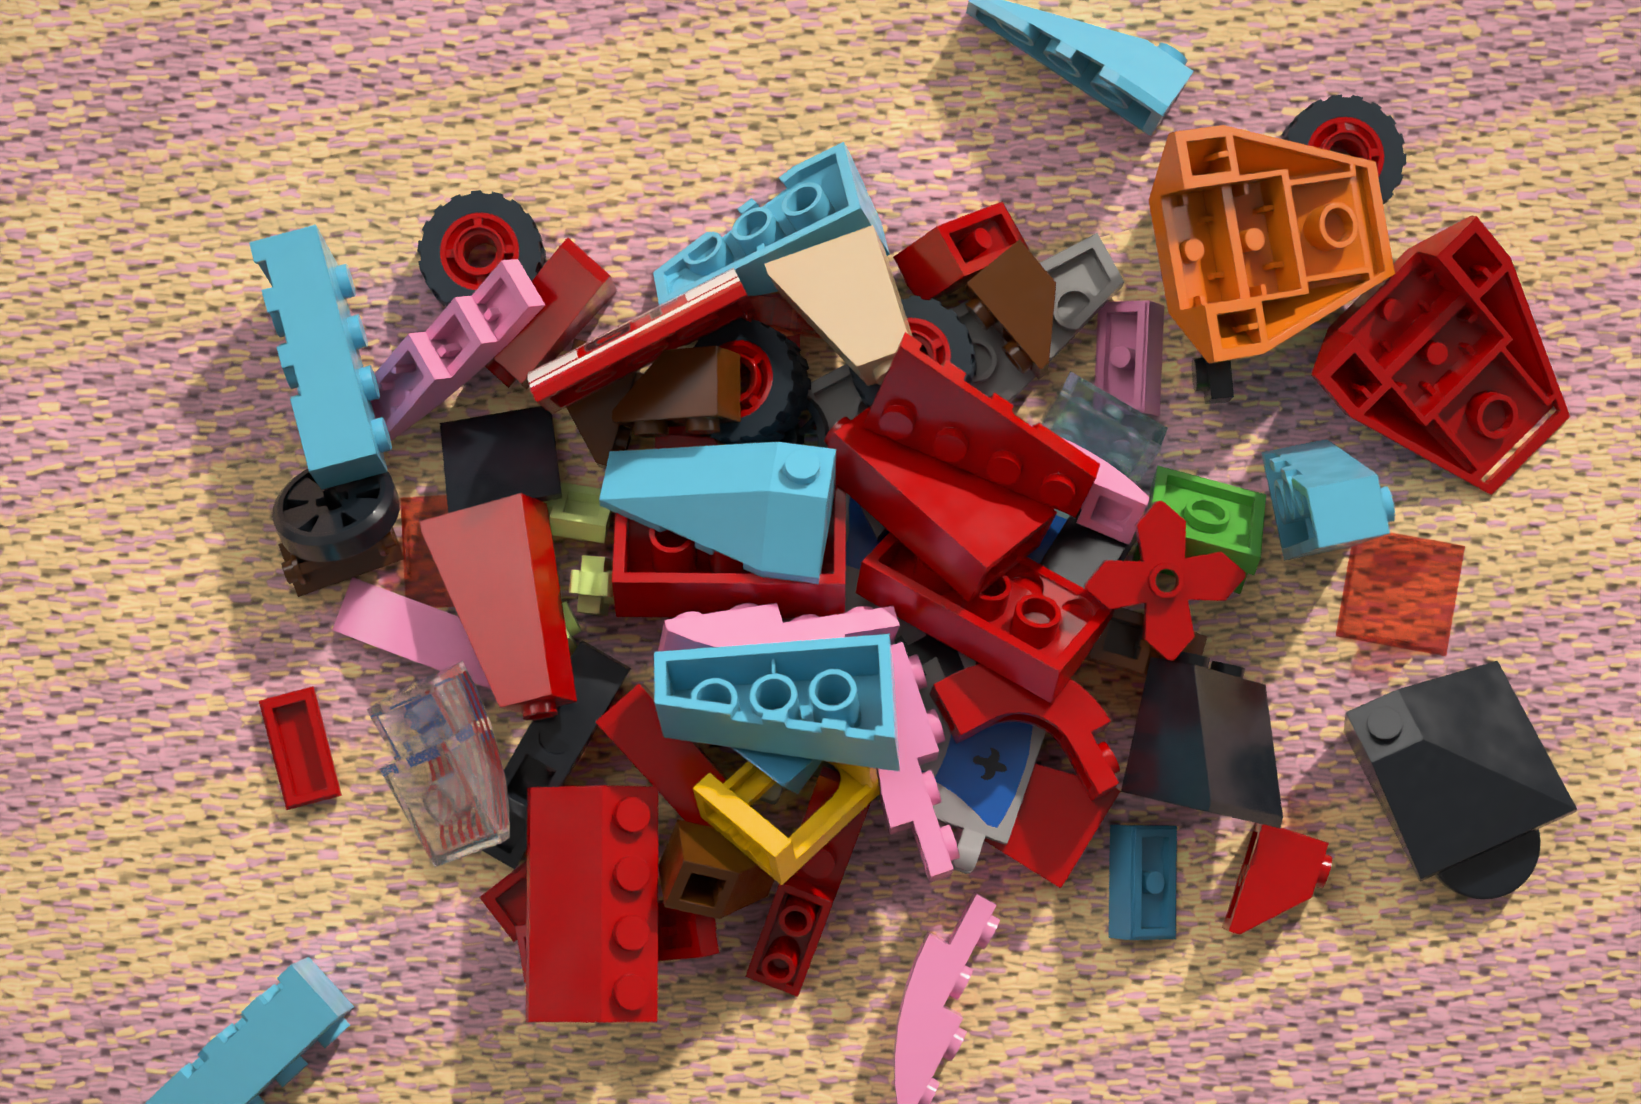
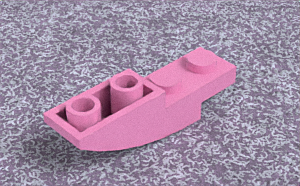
M745 603L737 605L728 611L709 614L686 612L673 619L665 620L658 651L889 634L892 646L900 625L894 606L877 609L870 606H860L844 614L825 617L808 614L783 623L777 603L762 606Z
M901 642L891 646L895 674L900 772L876 768L880 788L879 796L889 835L911 828L928 881L931 883L951 876L954 870L951 861L959 859L960 855L950 825L940 827L933 808L934 805L942 803L934 775L931 770L921 772L919 766L937 760L939 754L937 744L945 742L943 728L936 709L925 710L919 689L926 688L927 682L920 659L917 654L908 657L904 644Z
M975 892L972 894L948 942L927 931L914 959L904 988L896 1026L894 1084L897 1104H930L940 1084L939 1081L932 1077L941 1059L945 1058L951 1062L965 1038L967 1031L959 1027L963 1020L961 1013L944 1004L949 996L956 1000L960 998L973 973V969L965 966L975 946L982 949L987 947L1000 921L999 918L992 915L997 905Z

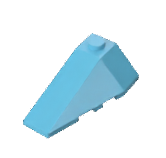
M1005 0L968 1L966 10L968 15L1150 137L1194 72L1185 66L1188 62L1186 57L1166 43L1160 42L1158 46H1155L1142 38Z
M842 142L793 166L781 175L779 179L787 189L763 207H759L752 198L740 206L737 210L741 216L735 221L732 230L721 237L719 233L706 232L655 270L653 275L659 305L731 268H734L748 297L777 292V288L767 274L765 263L871 225L874 226L884 246L886 255H890L879 215L845 143Z
M784 442L610 451L599 503L600 506L658 532L669 530L695 542V548L713 555L717 551L743 563V569L760 577L819 584L836 488V449Z

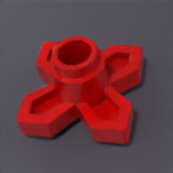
M1156 501L1135 524L1141 559L1139 561L1104 560L1084 583V588L1107 609L1143 603V640L1165 659L1174 660L1195 637L1188 600L1226 601L1245 579L1246 574L1223 552L1185 558L1186 520L1165 502ZM1163 569L1172 571L1176 578L1174 588L1168 592L1159 590L1155 582L1157 574Z

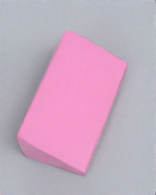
M1150 300L1107 302L1098 312L1093 413L1160 417L1164 305Z

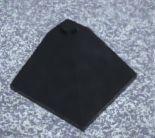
M1498 660L1397 689L1345 712L1344 733L1420 882L1577 811V807Z

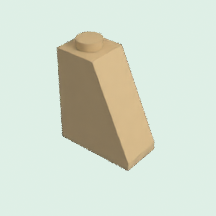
M871 225L765 263L767 274L778 292L867 386L876 383L881 385L904 333L906 332L911 336L912 333L884 246L874 226Z

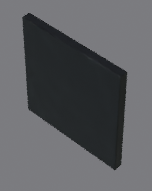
M542 406L440 423L448 513L519 493L542 502L562 498L553 416Z

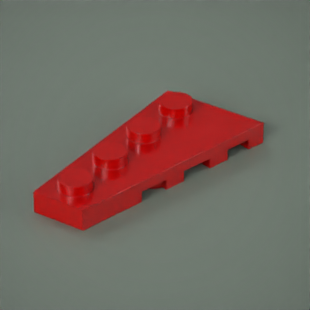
M905 332L868 412L863 428L1076 517L1096 480L1100 463L1041 423L1031 426L1017 417L1012 411L1013 404L995 392L989 398L964 381L966 373L951 362L945 360L940 365L921 352L922 343Z

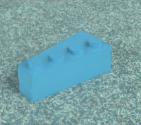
M317 225L249 242L254 263L260 266L272 286L262 290L267 313L271 315L278 336H285L287 343L277 346V351L289 387L291 389L297 388L298 395L291 396L290 401L310 474L322 490L388 472L383 452L391 451L392 444L384 418L375 419L371 400L380 398V393L371 365L363 367L359 349L368 347V342L359 314L351 316L347 298L355 297L356 291L347 263L337 264Z
M1328 439L1261 452L1284 561L1349 548L1390 534L1388 522L1395 521V508L1389 488L1387 486L1380 487L1378 474Z
M889 634L654 652V700L664 738L900 772L895 674Z
M310 957L295 962L277 977L280 981L278 985H272L262 995L257 996L241 1011L242 1014L240 1016L242 1018L235 1025L232 1023L217 1034L197 1054L199 1056L197 1060L192 1064L188 1063L180 1069L144 1104H266L259 1094L275 1080L283 1088L308 1065L302 1058V1055L317 1041L326 1048L350 1026L344 1016L354 1006Z

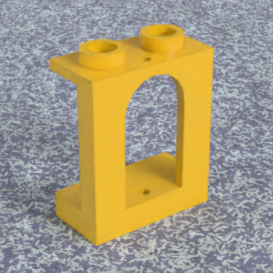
M747 761L724 783L709 773L693 787L700 816L779 884L783 885L880 794L876 768L826 761L832 764L840 773L839 788L833 797L789 838L750 807L776 783L775 780L751 762Z

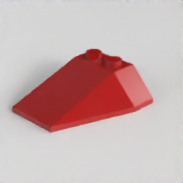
M1471 215L1408 248L1393 263L1394 275L1361 294L1328 327L1311 376L1346 416L1492 495L1570 417L1512 259L1477 216ZM1554 407L1556 411L1485 482L1481 479Z

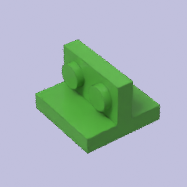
M1157 465L1151 485L1148 509L1154 502L1163 501L1186 520L1185 558L1223 552L1245 572L1246 577L1233 593L1241 594L1247 575H1255L1261 559L1266 494ZM1138 541L1134 549L1132 561H1139L1141 559ZM1163 569L1159 572L1175 577V574L1168 569Z

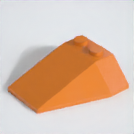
M1226 125L1168 133L1149 197L1150 212L1168 313L1208 363L1264 354L1395 274L1376 162Z

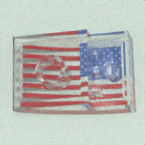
M463 661L400 688L366 709L394 758L379 768L434 867L497 845L510 837L509 804L499 748L481 697Z

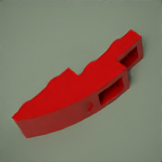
M823 766L801 825L832 798L838 790L841 780L838 771ZM871 802L783 885H778L745 977L796 997L799 996Z

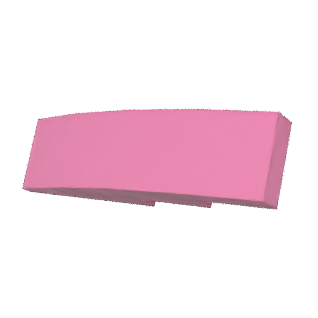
M518 259L502 260L472 296L455 297L426 332L409 333L376 371L375 377L380 398L371 400L375 419L384 418L391 441L430 413L469 381L506 347L545 306Z

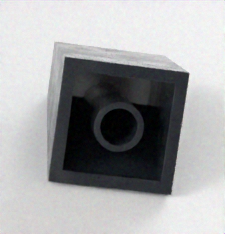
M1181 652L1174 661L1151 657L1121 792L1281 828L1283 812L1266 685L1243 679L1245 668L1212 661L1211 667L1208 669L1210 658L1197 654Z

